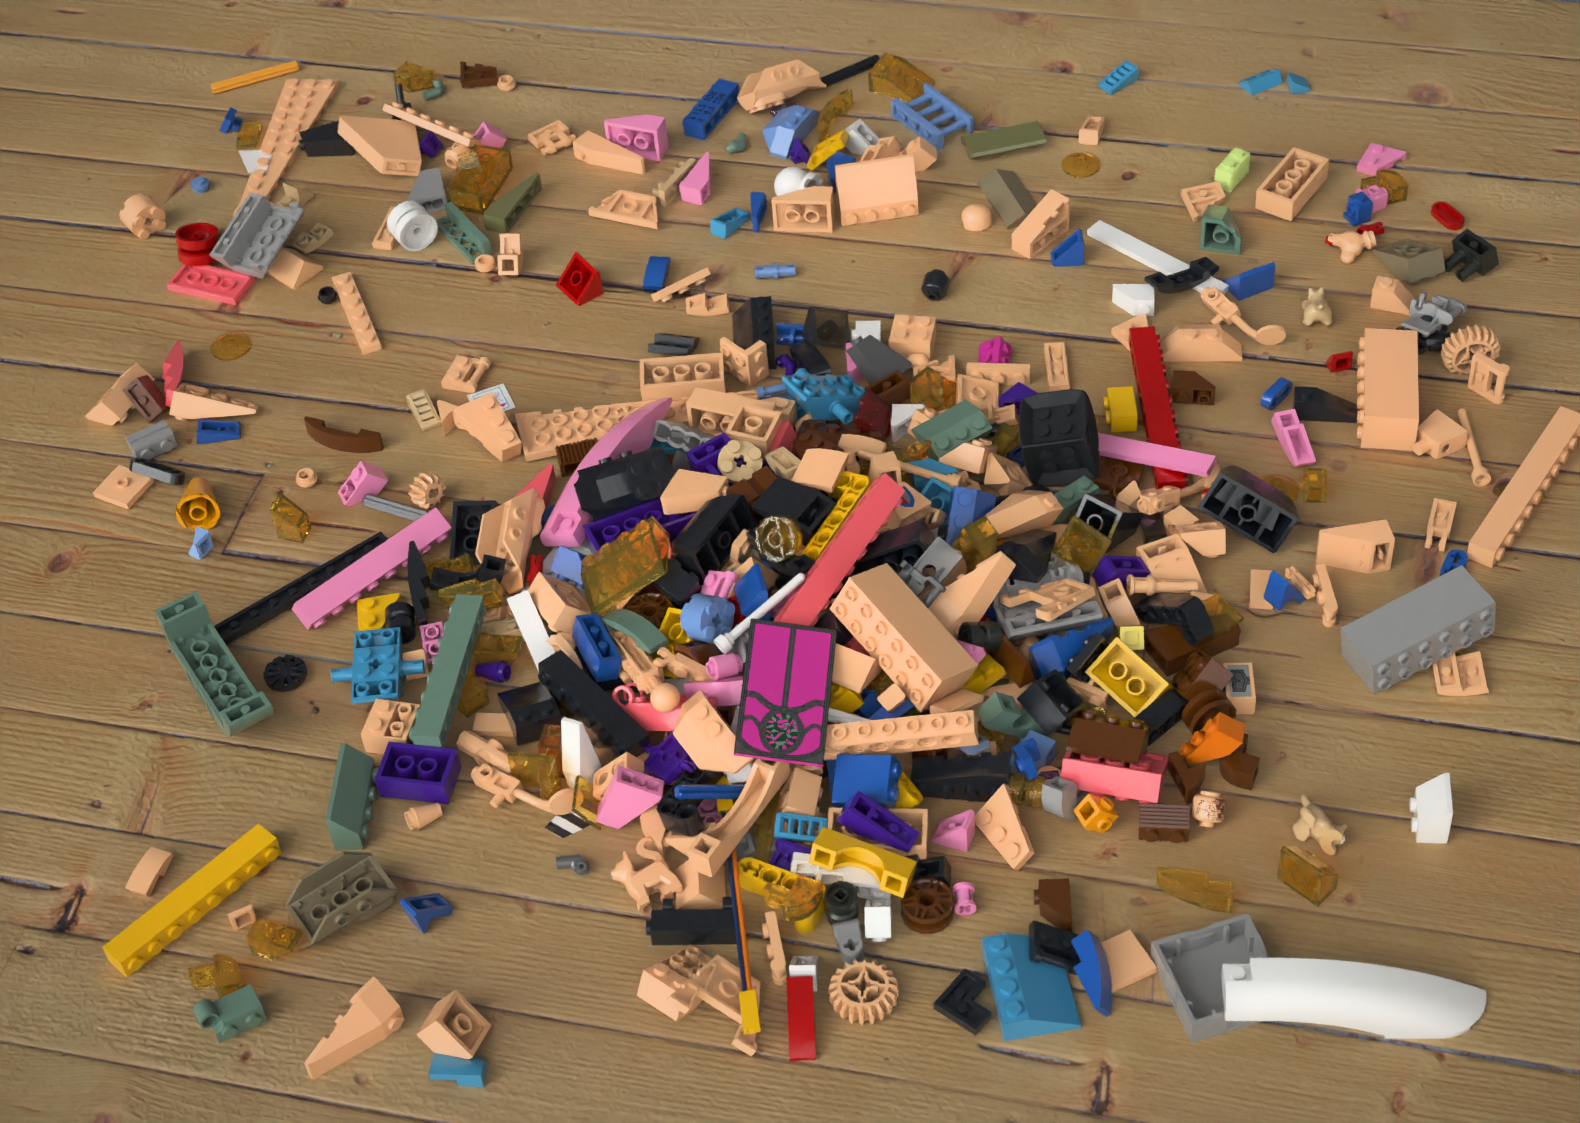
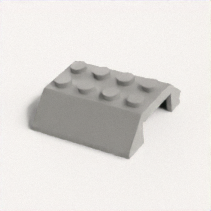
M250 192L215 245L210 256L235 272L263 279L304 215L305 209L293 202L289 203L292 209L275 206L263 195Z
M1074 564L1057 567L1059 576H1055L1054 569L1050 568L1038 583L1013 579L1014 585H1010L1009 578H1007L992 601L994 614L1003 634L1010 641L1019 640L1031 636H1040L1045 633L1087 626L1088 624L1100 621L1103 618V613L1096 600L1090 601L1088 599L1086 602L1079 604L1049 622L1036 616L1035 609L1041 607V603L1031 600L1012 608L1000 604V594L1007 593L1008 597L1018 595V590L1024 588L1035 591L1041 589V584L1066 578L1084 583L1080 566L1074 567Z

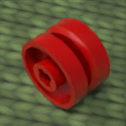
M198 222L183 225L176 230L178 259L182 264L206 266L217 261L210 256V253L219 241V232L216 226Z

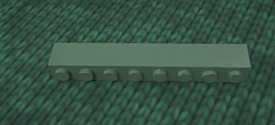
M456 594L454 603L450 604V616L448 620H445L443 637L439 638V650L437 655L433 657L432 672L428 673L426 690L422 691V703L420 708H417L415 714L416 722L410 728V740L415 745L445 748L485 618L486 607L483 596Z

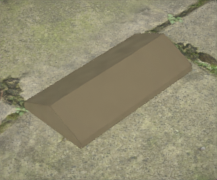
M995 169L978 181V186L1007 230L1018 227L1036 207V204L1013 171Z

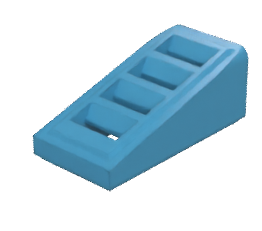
M1126 60L1100 81L1098 87L1111 95L1138 80L1139 69Z
M734 208L711 220L710 232L715 236L725 239L751 217V214Z
M777 812L774 837L776 840L781 838L795 842L813 843L817 837L813 836L814 825L819 824V834L822 827L827 828L828 818ZM784 821L788 822L787 832H783ZM794 822H799L797 834L793 833ZM805 823H809L808 835H804Z

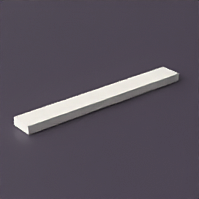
M1101 220L1087 230L1088 236L1166 276L1189 269L1190 265ZM1211 276L1192 289L1201 293L1204 288L1214 286L1218 291L1221 290L1225 294L1229 289V285Z

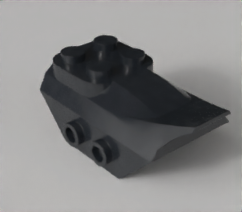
M659 446L635 454L632 451H627L619 454L620 458L612 460L611 457L598 460V465L577 470L579 478L574 484L581 510L589 513L593 522L660 498L674 477L669 458L664 449Z

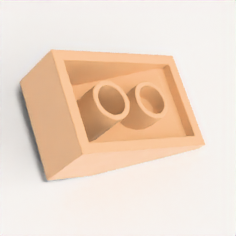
M812 186L771 199L774 231L833 232L835 212L832 186Z

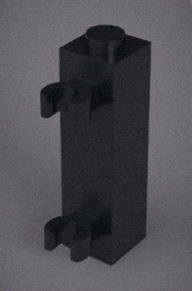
M723 897V909L675 910L673 898H663L662 910H651V920L646 921V935H651L652 946L737 944L732 898Z

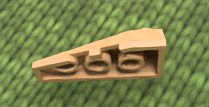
M999 551L976 565V569L967 575L962 573L956 577L957 580L948 586L943 585L947 590L944 593L941 592L928 609L948 632L958 640L960 625L963 622H979L1016 564L1002 551Z

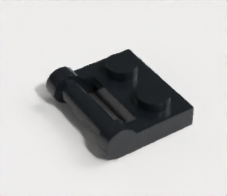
M1033 920L1029 925V960L1035 963H1040L1041 961L1066 969L1070 974L1078 976L1073 967L1082 961H1080V957L1071 940L1079 934Z

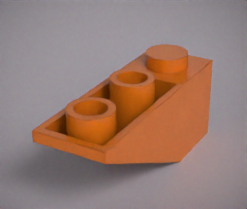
M1219 712L1213 719H1209L1200 731H1196L1187 743H1183L1178 753L1182 760L1185 759L1188 766L1229 756L1243 743L1245 724Z

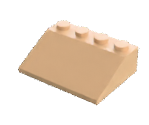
M913 154L835 165L837 208L841 226L919 215Z

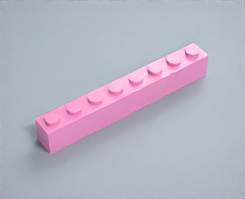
M435 507L295 602L292 611L307 630L312 627L319 628L327 621L325 618L331 614L336 616L345 609L344 605L349 602L351 604L357 602V599L362 598L361 594L366 590L371 592L380 585L379 581L384 578L386 580L392 578L397 574L396 570L401 566L404 568L408 567L407 560L410 541L414 540L419 554L424 556L432 549L431 546L436 542L441 544L449 538L448 533L452 527Z

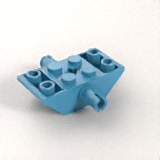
M800 368L792 376L782 377L790 397L814 420H841L843 424H849L853 420L854 414L872 399L863 387L855 383L853 378L846 374L841 376L830 374L817 376L810 374L805 368Z
M400 627L355 631L353 664L351 667L331 668L332 683L352 681V704L375 702L376 699L396 700L403 697L405 675L425 674L424 659L402 660L403 646Z

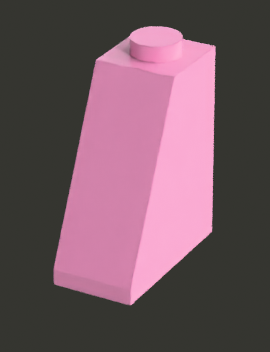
M618 765L598 805L596 822L620 829L661 800L664 780Z

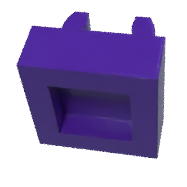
M432 131L427 132L419 143L420 153H426L429 158L436 156L443 146Z
M797 138L793 141L794 149L789 151V154L792 156L790 159L794 164L803 160L807 165L811 156L810 150L800 138Z

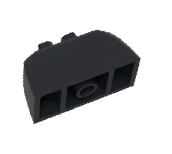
M1237 466L1223 468L1198 505V509L1272 553L1277 552L1299 519L1296 506L1287 495Z
M735 494L708 500L673 540L671 548L673 558L683 565L682 569L687 573L691 571L700 579V585H704V579L708 575L709 570L721 571L729 561L732 543L742 530L751 531L756 528V521L745 496Z

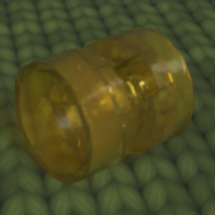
M1010 773L1008 785L1011 790L1010 796L1013 804L1022 806L1023 803H1026L1028 807L1042 808V784L1045 783V777L1038 776L1029 780L1024 774Z

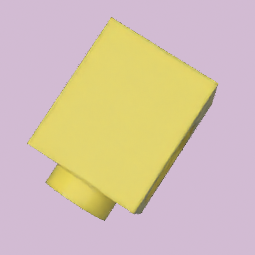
M1118 626V638L1131 650H1144V626Z

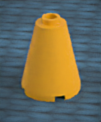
M193 478L177 504V520L186 529L188 527L195 531L198 526L209 530L216 525L220 517L219 504L210 483L205 478Z

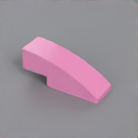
M1295 409L1275 412L1271 422L1277 438L1292 465L1299 467L1316 463L1303 423L1300 424Z

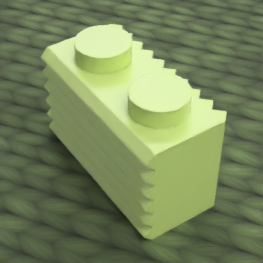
M1234 148L1215 169L1214 182L1219 181L1224 191L1232 192L1241 179L1249 173L1250 153Z

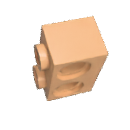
M625 752L593 773V797L601 801L618 765L644 774V762Z

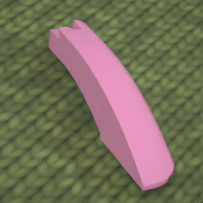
M671 397L655 400L632 412L614 425L592 447L564 487L540 534V540L544 546L581 547L586 537L583 526L592 523L593 520L589 513L581 510L574 488V484L579 478L577 470L598 465V460L611 457L612 460L620 458L619 454L627 451H632L635 454L649 450L654 440L653 431L656 420L664 419L673 401Z

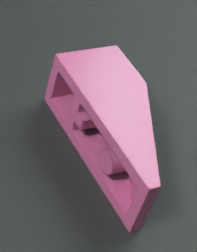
M743 675L719 680L710 679L683 683L686 698H691L692 695L701 689L707 697H716L717 706L740 705Z

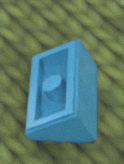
M1268 69L1241 80L1239 85L1249 94L1255 95L1282 84L1280 70Z

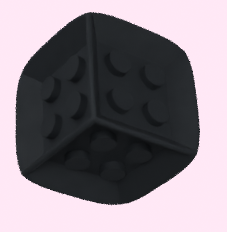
M1068 389L1044 392L1023 398L1019 411V438L1022 458L1031 482L1034 485L1043 484L1045 487L1069 485L1084 475L1090 480L1097 478L1099 472V438L1096 418L1088 394L1084 390Z

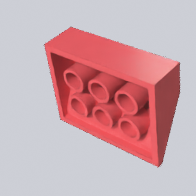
M1067 751L1063 758L1061 777L1077 783V792L1083 790L1089 791L1090 794L1096 796H1104L1106 794L1114 796L1117 800L1127 801L1130 798L1139 800V803L1153 804L1158 803L1168 767V756L1147 752L1138 764H1132Z

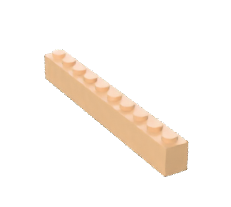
M1560 406L1470 540L1467 550L1468 559L1490 568L1494 566L1496 561L1502 560L1505 547L1511 546L1515 532L1519 533L1521 531L1524 519H1528L1532 513L1533 505H1538L1540 502L1542 491L1548 490L1551 478L1556 477L1559 472L1560 464H1565L1569 450L1573 451L1576 447L1578 437H1580V413Z

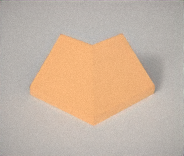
M993 452L988 454L984 485L998 490L1000 495L1021 492L1025 487L1033 486L1018 463Z

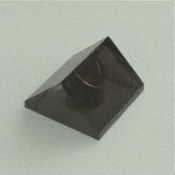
M810 306L801 335L812 346L846 350V343H850L848 311Z

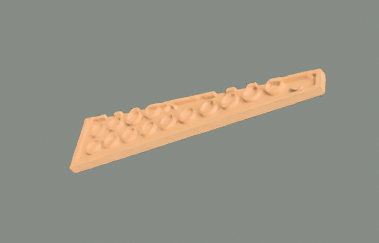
M756 390L729 393L757 399ZM681 397L680 401H672L663 420L683 422L689 427L686 407L689 397ZM655 400L597 405L593 409L588 410L577 407L574 408V411L562 412V409L553 410V413L541 414V411L516 413L515 419L526 462L556 456V446L560 447L564 444L577 443L578 441L581 442L590 438H597L599 441L622 419Z

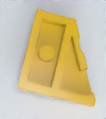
M845 129L815 145L807 163L811 171L835 152L842 150L846 146L849 134Z
M400 593L357 599L359 631L385 629V609L394 602H401Z

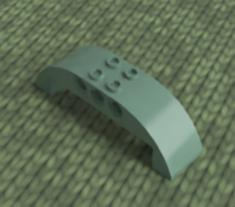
M196 591L154 610L165 637L185 675L218 727L227 737H231L273 716L271 703L263 691L257 693L211 623L206 606Z

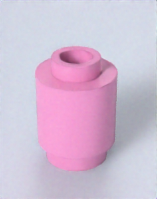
M734 653L712 656L706 663V671L713 680L733 677L743 671V662L740 655Z

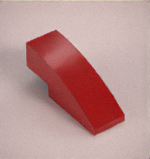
M813 976L786 977L790 1061L816 1060Z

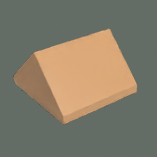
M283 247L269 268L268 273L295 290L324 268L302 253Z
M836 643L832 682L861 693L881 672V667L874 658Z
M689 859L675 869V875L683 886L682 893L676 892V910L723 909V897H726L724 865L719 868L713 878L691 869Z

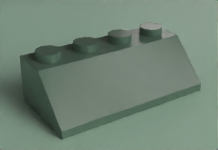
M341 743L325 821L335 850L364 849L365 840H368L370 835L368 823L369 820L373 819L372 802L376 801L377 798L375 777L379 768H376L374 758L346 743Z

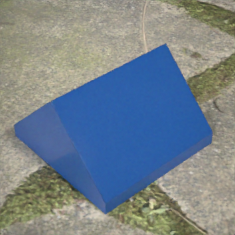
M1271 262L1222 280V282L1229 285L1228 291L1238 301L1273 288L1275 263Z
M759 563L754 564L734 586L741 614L746 617L768 600L767 588ZM770 611L767 612L762 618H760V620L771 621Z

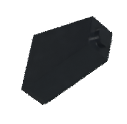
M339 120L299 132L301 140H298L301 151L305 150L308 157L356 155L354 148L338 134Z

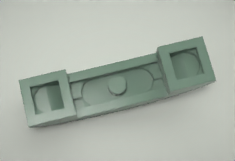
M615 609L600 617L607 632L616 629L634 638L636 647L649 654L669 644L668 639L658 628L644 617L630 610Z

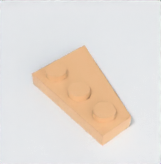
M1003 783L975 815V824L1014 870L1019 871L1032 857L1034 850L1026 829L1022 826L1018 817V808L1016 804H1013L1010 796V787Z

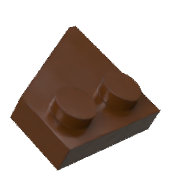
M464 61L460 62L462 88L491 86L498 83L497 67L483 66L481 64H475V67L467 66Z

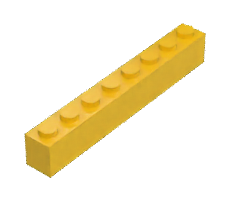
M259 823L104 945L103 950L108 961L126 977L139 970L143 964L159 954L164 947L174 939L179 938L184 931L197 923L210 910L217 907L230 894L237 891L251 877L257 875L266 865L274 861L282 853L277 838Z

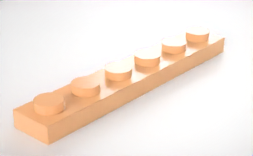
M395 101L392 104L384 103L383 111L468 147H480L481 140L475 138L473 133L467 131L463 133L460 131L461 128L453 125L446 126L445 121L432 120V116L424 113L420 115L417 113L418 110L410 107L406 109L402 103Z
M351 272L331 277L362 355L381 350L380 341Z

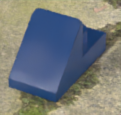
M1273 570L1270 573L1264 599L1273 607L1281 610L1292 599L1298 604L1304 600L1305 597Z
M439 893L401 898L400 901L408 919L423 934L426 933L432 918L449 916L453 909V906Z

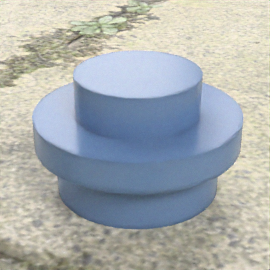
M196 177L190 183L191 189L198 194L207 192L210 185L209 180L205 177Z

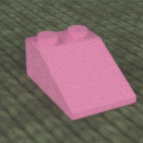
M646 114L606 119L604 121L607 140L644 157V159L661 161L669 148L665 117Z

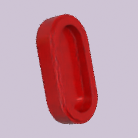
M1439 201L1432 205L1431 215L1449 230H1460L1463 228L1464 216L1450 204Z

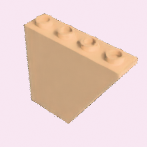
M340 115L338 134L381 174L419 175L422 160L414 123L406 120Z

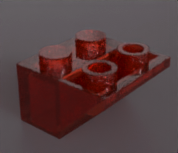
M866 389L864 398H860L859 412L855 413L854 424L864 432H880L882 435L888 436V441L891 432L892 407L872 390Z

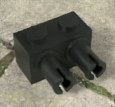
M1469 229L1464 230L1452 240L1453 253L1444 260L1445 271L1447 270V272H1450L1459 263H1465L1463 267L1455 272L1456 277L1462 282L1475 272L1484 276L1499 264L1496 247Z

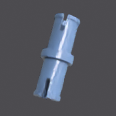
M772 263L769 266L754 267L755 279L769 277L778 279V277L796 276L795 263L782 265Z

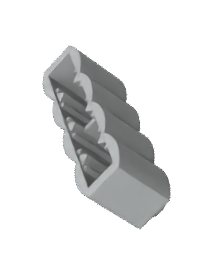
M656 420L653 437L656 440L668 442L672 447L682 448L686 452L716 437L710 433H702L698 428L687 427L683 422Z

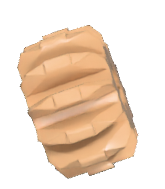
M420 472L419 477H414L415 482L410 485L412 490L408 494L412 497L411 501L423 509L435 508L436 503L441 504L440 498L445 496L443 494V490L446 488L443 484L444 480L432 472Z

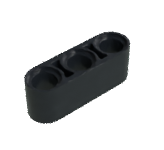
M1172 689L1167 690L1134 718L1150 725L1148 746L1152 745L1181 720L1182 712L1189 702Z

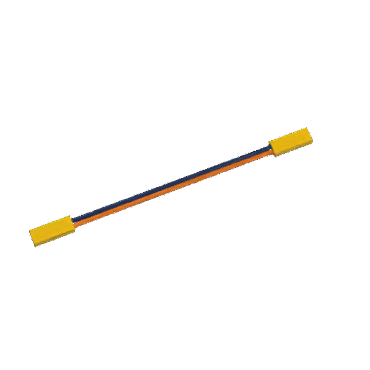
M722 777L716 785L732 784H729L727 777ZM717 799L719 816H722V819L733 807V799ZM735 847L728 856L727 863L742 992H739L744 1034L761 1032L757 993L756 989H752Z

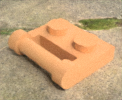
M1478 351L1472 357L1467 387L1489 401L1501 404L1504 402L1505 394L1503 390L1510 367L1507 364H1499ZM1493 374L1497 375L1495 391L1491 389Z
M457 355L441 381L442 388L474 393L478 388L477 383L484 371L490 367L491 361L486 357L477 359ZM476 369L471 379L468 380L473 370Z

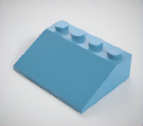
M1005 933L982 937V957L1004 1041L1081 1028L1066 969L1041 961L1040 963L1030 961L1029 936Z

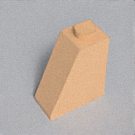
M678 469L660 497L664 514L695 512L708 500L730 495L728 478Z

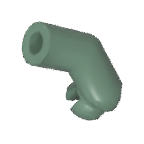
M441 79L433 81V89L422 92L425 101L439 97L442 94L445 85H443Z
M739 133L737 140H732L730 144L726 145L728 153L741 152L745 149L746 134Z

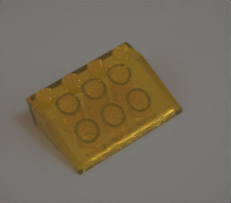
M653 516L647 520H641L633 529L621 533L616 540L604 544L599 551L587 555L582 560L580 575L591 614H603L667 573L670 534Z

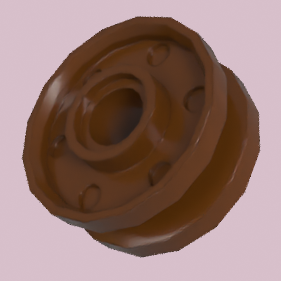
M649 592L633 598L628 603L626 610L639 614L656 628L660 629L668 608H673V605L667 596L661 593Z
M1209 689L1199 693L1187 703L1182 712L1181 719L1187 728H1190L1189 730L1193 735L1196 731H1200L1209 719H1213L1219 712L1235 719L1237 710L1232 702L1228 701L1227 696L1222 690Z
M921 878L912 881L904 897H901V917L904 924L912 931L920 934H934L944 930L953 919V894L950 887L942 881L934 878Z

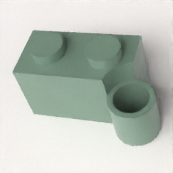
M251 984L213 1002L209 999L201 1000L193 1007V1012L200 1026L204 1029L212 1027L219 1043L232 1039L237 1034L257 1027L267 1021L263 1007Z

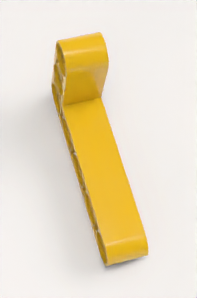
M843 471L833 492L825 491L829 497L839 499V501L804 549L802 555L806 554L815 562L872 484L867 476Z

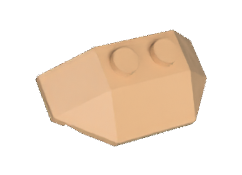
M1177 324L1161 340L1159 349L1163 350V362L1242 361L1241 343L1220 324Z
M701 689L682 704L673 735L699 769L736 774L754 759L733 755L736 734Z

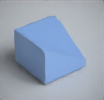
M197 526L189 555L201 560L214 547L210 532Z

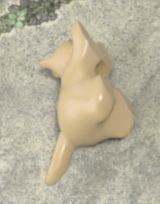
M1309 288L1308 300L1302 301L1304 318L1301 322L1304 326L1309 327L1316 321L1321 322L1324 326L1333 324L1331 308L1328 306L1327 301L1323 300V288L1319 290Z
M1303 794L1301 796V803L1304 807L1300 809L1301 816L1298 822L1293 824L1294 835L1300 841L1313 837L1318 841L1321 849L1326 854L1335 855L1337 851L1335 845L1345 842L1347 824H1334L1320 807L1312 804L1306 794Z

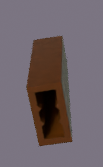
M1228 615L1210 617L1214 627V634L1198 645L1191 646L1185 640L1179 625L1149 628L1144 630V649L1168 677L1183 670L1187 665L1188 657L1193 652H1197L1199 648L1210 657H1213L1238 646L1241 630L1237 622H1233Z

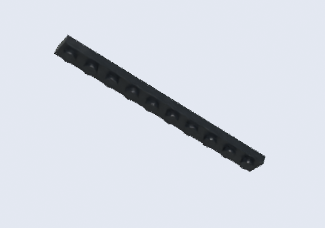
M380 531L216 624L214 628L226 645L292 608L295 602L387 541L388 538Z

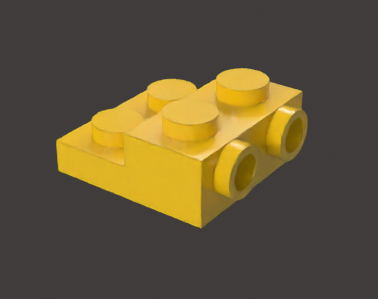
M986 654L978 663L977 668L962 689L981 694L1005 676L1006 671L1004 667Z

